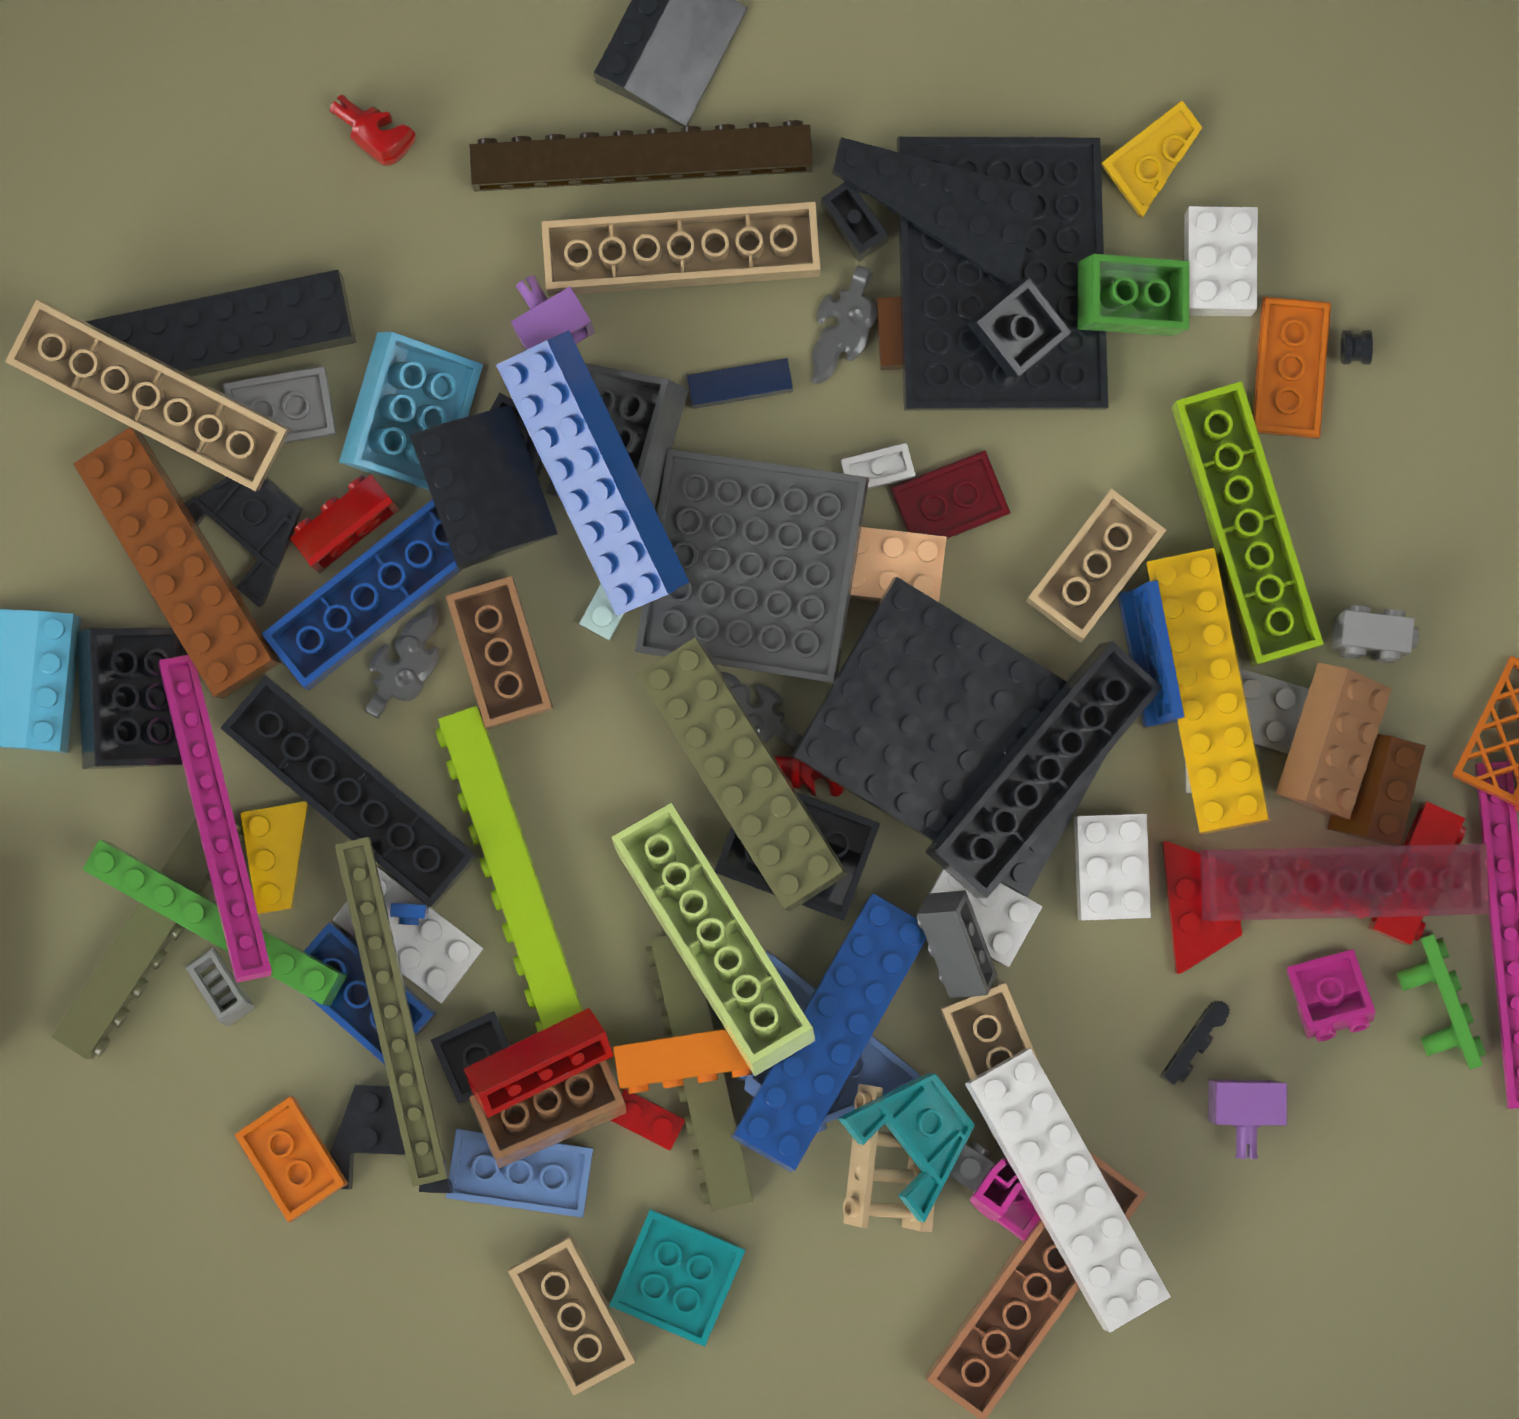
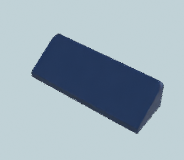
M788 358L687 375L693 409L793 392Z

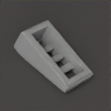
M215 948L210 949L185 967L219 1023L230 1026L255 1008L240 983H236L233 973ZM215 963L217 968L202 978L199 973ZM221 975L223 976L224 979L222 981L217 983L212 988H209L208 984L216 980ZM230 987L231 992L220 1000L216 998L217 995ZM235 1000H238L235 1004H233L232 1006H230L228 1009H226V1010L224 1009L226 1006H228L229 1004H231V1003L234 1002Z

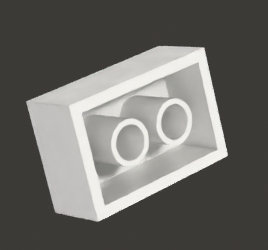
M1188 207L1184 214V261H1189V316H1252L1257 310L1258 207Z
M1147 814L1074 817L1078 920L1151 918Z
M942 869L930 893L966 890L991 958L1009 967L1043 906L1002 883H999L988 898H975L948 872Z

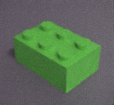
M1092 254L1078 261V330L1174 336L1189 329V261Z

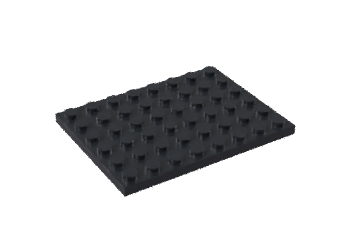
M899 136L897 138V152L1039 189L1019 279L1030 278L1071 331L1068 336L1023 374L1016 377H1008L967 325V322L1009 287L994 275L987 274L978 268L977 264L963 255L956 254L899 215L904 411L1106 410L1109 408L1106 331L1078 330V261L1092 254H1104L1100 138Z
M893 577L791 757L933 842L1067 681L902 579ZM1105 757L1000 883L1028 897Z

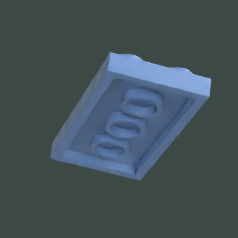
M457 1128L449 1172L453 1193H446V1198L583 1218L594 1148L557 1143L498 1169L483 1132Z

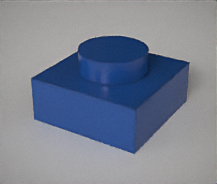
M391 903L390 917H399L398 924L419 926V919H428V905Z

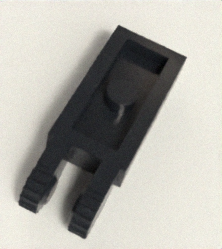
M1214 1001L1207 1005L1208 1008H1205L1160 1074L1162 1079L1172 1085H1175L1178 1080L1182 1083L1186 1080L1194 1067L1190 1062L1197 1051L1203 1054L1213 1040V1037L1209 1035L1212 1029L1223 1026L1227 1021L1226 1018L1230 1014L1229 1005H1226L1223 1001Z

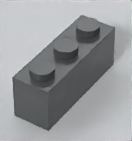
M966 890L928 893L921 908L918 910L917 921L919 927L924 930L928 941L929 953L935 959L939 969L940 982L945 985L949 998L988 995L997 972Z

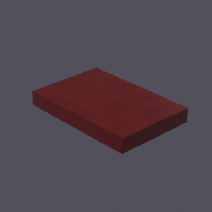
M986 450L890 488L906 530L911 533L945 536L947 540L1011 514Z

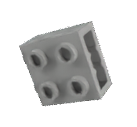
M1351 605L1350 609H1345L1334 616L1331 650L1340 651L1339 657L1360 659V656L1368 654L1374 655V661L1394 663L1395 660H1401V657L1411 653L1412 648L1417 647L1419 628L1414 627L1415 618L1405 617V611L1385 609L1384 613L1375 614L1371 613V607Z

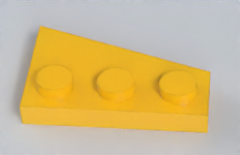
M1183 100L1101 162L1103 169L1140 218L1145 215L1149 205L1158 192L1161 191L1168 177L1203 128Z
M306 801L240 812L254 901L258 914L293 908L299 871L298 865L305 834L306 815L309 809V804Z

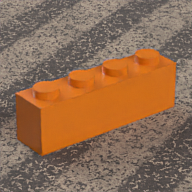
M726 1029L622 1044L613 1047L619 1089L628 1087L629 1094L649 1091V1084L662 1082L663 1088H671L684 1085L683 1079L697 1077V1082L703 1083L718 1080L717 1073L731 1071L732 1078L753 1074Z

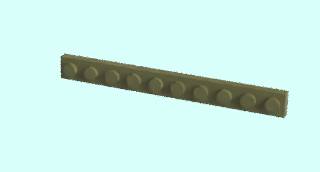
M365 837L336 844L335 849L412 1185L415 1187L448 1179L371 838Z

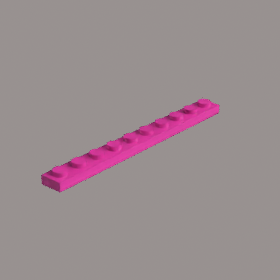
M189 655L159 660L163 685L235 981L238 983L271 976L272 970L198 671Z
M1509 761L1490 763L1493 771L1511 766ZM1484 763L1475 764L1476 777L1487 774ZM1513 771L1495 777L1500 789L1514 794ZM1490 779L1484 780L1485 782L1491 784ZM1477 789L1507 1108L1515 1109L1519 1108V832L1517 811L1514 810L1515 806Z

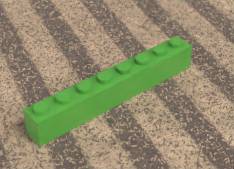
M99 839L84 865L83 871L228 952L216 901L116 845ZM261 927L272 970L271 976L321 1005L331 1006L347 975Z

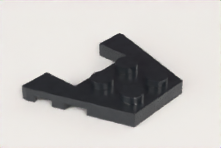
M226 477L214 484L212 488L197 497L191 498L184 504L197 525L208 515L258 559L257 563L236 588L255 605L263 607L303 508L268 477H266L258 491H254Z
M355 1085L330 1151V1155L348 1182L341 1189H352L354 1153L406 1155L390 1086ZM448 1178L419 1185V1192L453 1193V1186Z

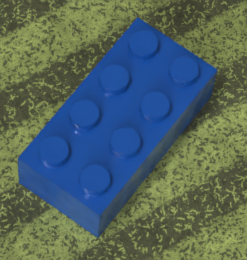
M329 922L304 951L346 974L347 977L331 1006L321 1005L313 999L311 1000L385 1065L357 942L334 922ZM404 985L417 1037L437 1013Z

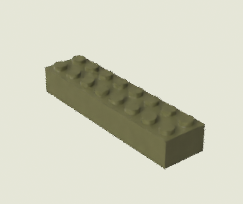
M694 637L637 675L784 910L791 912L848 875L702 642Z

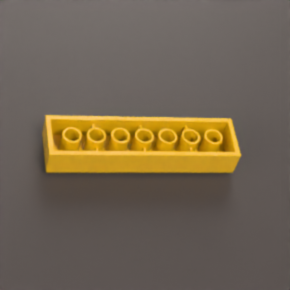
M1215 548L1148 561L1146 563L1150 581L1158 580L1184 717L1177 721L1199 833L1203 835L1270 822L1217 552Z

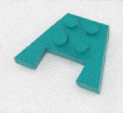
M930 1072L838 1117L855 1141L861 1145H864L884 1124L888 1127L921 1170L898 1196L914 1217L924 1223L975 1126L935 1073Z

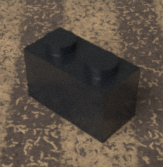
M844 182L821 198L820 207L859 262L887 243L888 233L857 189Z

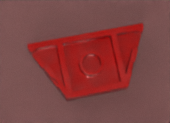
M1165 841L1162 842L1175 973L1181 974L1242 936L1235 866Z

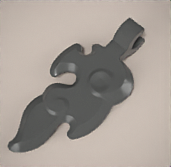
M857 265L850 289L840 290V299L837 301L833 299L831 294L826 295L818 308L817 321L819 324H823L827 318L832 316L837 317L838 324L824 328L820 333V339L813 348L814 375L812 382L814 384L826 381L833 374L841 352H847V359L853 361L866 346L869 329L876 322L878 315L874 302L863 296L873 275L870 269Z
M430 605L425 613L411 619L404 626L401 636L395 643V648L400 656L399 661L391 662L389 659V645L380 647L374 654L369 670L371 672H380V677L374 680V684L379 690L365 710L375 718L379 719L391 697L401 701L415 699L422 690L423 681L435 669L438 662L439 649L436 646L430 650L425 648V643L433 635L438 625V612L434 605Z
M721 672L764 742H768L775 735L795 749L802 736L782 723L784 719L783 712L778 713L775 711V707L783 703L780 695L768 686L757 685L755 689L760 694L761 700L758 705H752L749 687L742 684L734 675Z

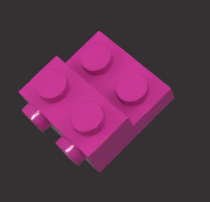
M1354 949L1287 967V975L1297 1001V1010L1307 1039L1316 1037L1318 1042L1327 1041L1337 1035L1336 1031L1349 1028L1352 1033L1360 1032L1370 1026L1369 1022L1374 1021L1375 1009Z

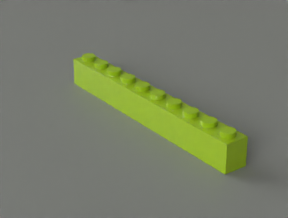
M474 706L439 718L440 727L436 728L435 732L441 748L448 747L451 760L446 761L452 780L458 779L463 791L457 794L463 813L470 812L473 825L468 826L474 845L481 844L485 857L479 859L485 877L492 876L496 890L490 891L496 910L503 909L507 920L506 923L502 924L503 932L507 942H514L518 955L513 956V961L518 975L522 976L525 974L529 988L524 989V993L530 1009L537 1008L540 1021L535 1022L537 1031L540 1032L583 1011L488 730L484 726L479 707Z

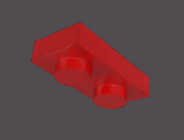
M625 1088L621 1095L626 1105V1113L610 1121L671 1151L685 1123V1119L635 1093L629 1094L628 1089Z

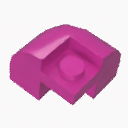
M1007 1158L999 1160L989 1170L981 1184L970 1197V1202L992 1222L996 1221L1022 1241L1026 1240L1040 1219Z

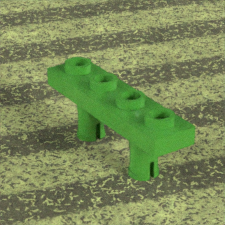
M1433 932L1421 936V941L1427 954V958H1424L1426 962L1398 971L1396 974L1403 991L1432 981L1434 984H1438L1452 1021V1023H1449L1450 1027L1420 1037L1427 1057L1458 1047V1050L1462 1049L1470 1070L1482 1066L1480 1057L1485 1056L1486 1052L1480 1036L1472 1037L1468 1024L1473 1023L1474 1020L1468 1004L1460 1005L1456 991L1462 990L1457 974L1455 970L1448 972L1443 960L1450 957L1443 937L1436 939Z

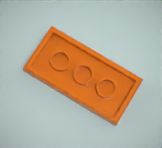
M1263 296L1261 301L1252 415L1258 434L1312 439L1320 438L1331 312L1330 302Z

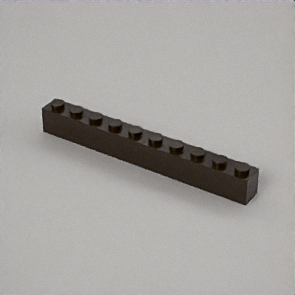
M800 120L785 121L783 126L769 127V123L755 122L749 124V128L735 129L733 124H721L715 126V130L701 131L699 126H687L681 128V132L667 133L665 128H653L647 130V134L633 135L631 130H618L613 132V136L599 137L597 132H584L579 134V138H566L563 134L546 135L545 140H532L529 136H516L511 138V142H498L495 138H482L477 140V144H469L471 185L474 192L812 172L813 168L810 124L803 125V121Z

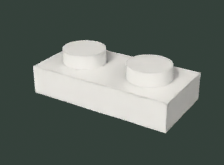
M907 443L849 457L840 461L844 474L868 477V489L907 480L916 476Z

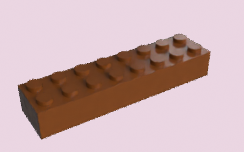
M129 427L73 463L213 697L224 699L281 663L272 647L262 636V630L141 432Z

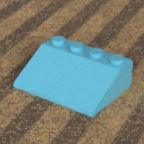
M377 332L339 463L429 490L410 435L442 423L468 417L483 364L394 332Z
M0 609L1 748L68 753L78 657L77 632H80L81 617L71 613Z

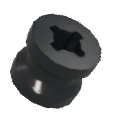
M1343 330L1340 340L1342 365H1349L1352 361H1360L1363 365H1370L1373 355L1371 330H1363L1360 334H1353L1350 330Z

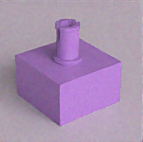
M535 275L526 278L527 283L532 289L531 292L523 280L515 286L530 308L529 311L511 321L514 331L525 350L568 330L576 344L595 333L590 318L570 286L549 299L537 282Z
M1208 1079V1121L1216 1125H1233V1127H1236L1235 1158L1246 1159L1247 1145V1158L1258 1159L1257 1127H1261V1125L1287 1126V1083L1277 1080Z

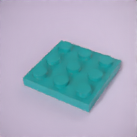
M650 1208L609 1306L705 1347L746 1249Z

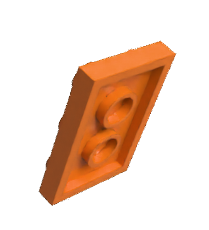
M294 1096L288 1097L234 1134L287 1222H293L348 1184Z

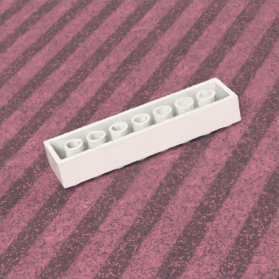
M1031 1048L1020 1051L966 1082L967 1089L1102 1329L1112 1332L1170 1298L1169 1292Z

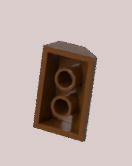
M1377 734L1350 820L1330 815L1327 830L1392 847L1401 846L1426 745L1393 736Z

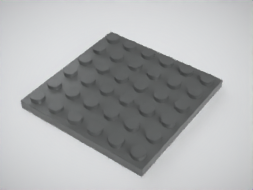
M668 449L657 515L689 583L664 597L642 605L635 652L665 657L695 637L702 642L716 665L833 683L839 670L869 478Z

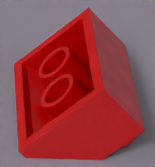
M372 474L366 478L364 475L356 478L348 485L349 492L340 499L337 496L331 498L320 508L322 510L321 514L313 520L310 517L306 518L293 529L295 534L290 539L309 565L317 572L321 573L400 511Z

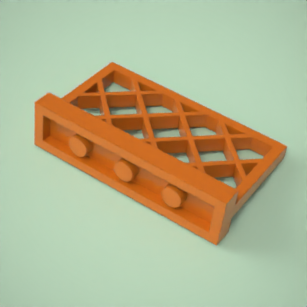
M1510 656L1452 777L1515 806L1514 810L1519 812V763L1516 764L1510 747L1519 744V738L1507 742L1501 726L1519 719V703L1516 695H1519V688L1513 690L1509 680L1513 667L1519 670V659ZM1505 685L1508 692L1500 694ZM1510 698L1516 714L1499 719L1494 708L1495 703ZM1491 714L1493 722L1486 723L1489 715ZM1496 727L1502 744L1484 749L1479 737L1481 732ZM1476 744L1479 751L1471 753ZM1504 749L1511 766L1493 771L1487 754ZM1481 757L1487 774L1474 777L1462 770L1468 760ZM1513 771L1518 783L1514 794L1500 789L1495 777ZM1490 779L1491 784L1485 782L1484 780Z

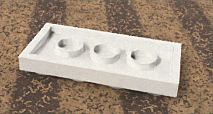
M377 866L401 973L442 1004L484 948L430 907L428 919H419V926L398 924L399 917H390L391 903L426 904ZM346 901L333 918V921L356 938L348 901Z

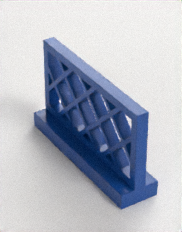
M1158 580L1149 581L1133 590L1120 592L1117 595L1129 657L1163 687L1141 713L1143 728L1178 722V719L1184 717Z

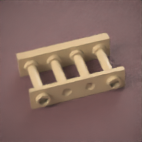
M858 1084V1093L854 1101L855 1109L881 1097L883 1088ZM877 1131L864 1145L858 1144L852 1138L847 1193L843 1203V1223L860 1228H868L869 1216L902 1218L901 1227L920 1232H932L935 1203L924 1223L918 1221L905 1204L871 1202L873 1181L906 1183L907 1187L921 1172L910 1156L907 1170L874 1167L877 1146L903 1148L892 1133Z

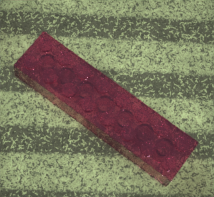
M1487 844L1201 850L1202 920L1489 914Z

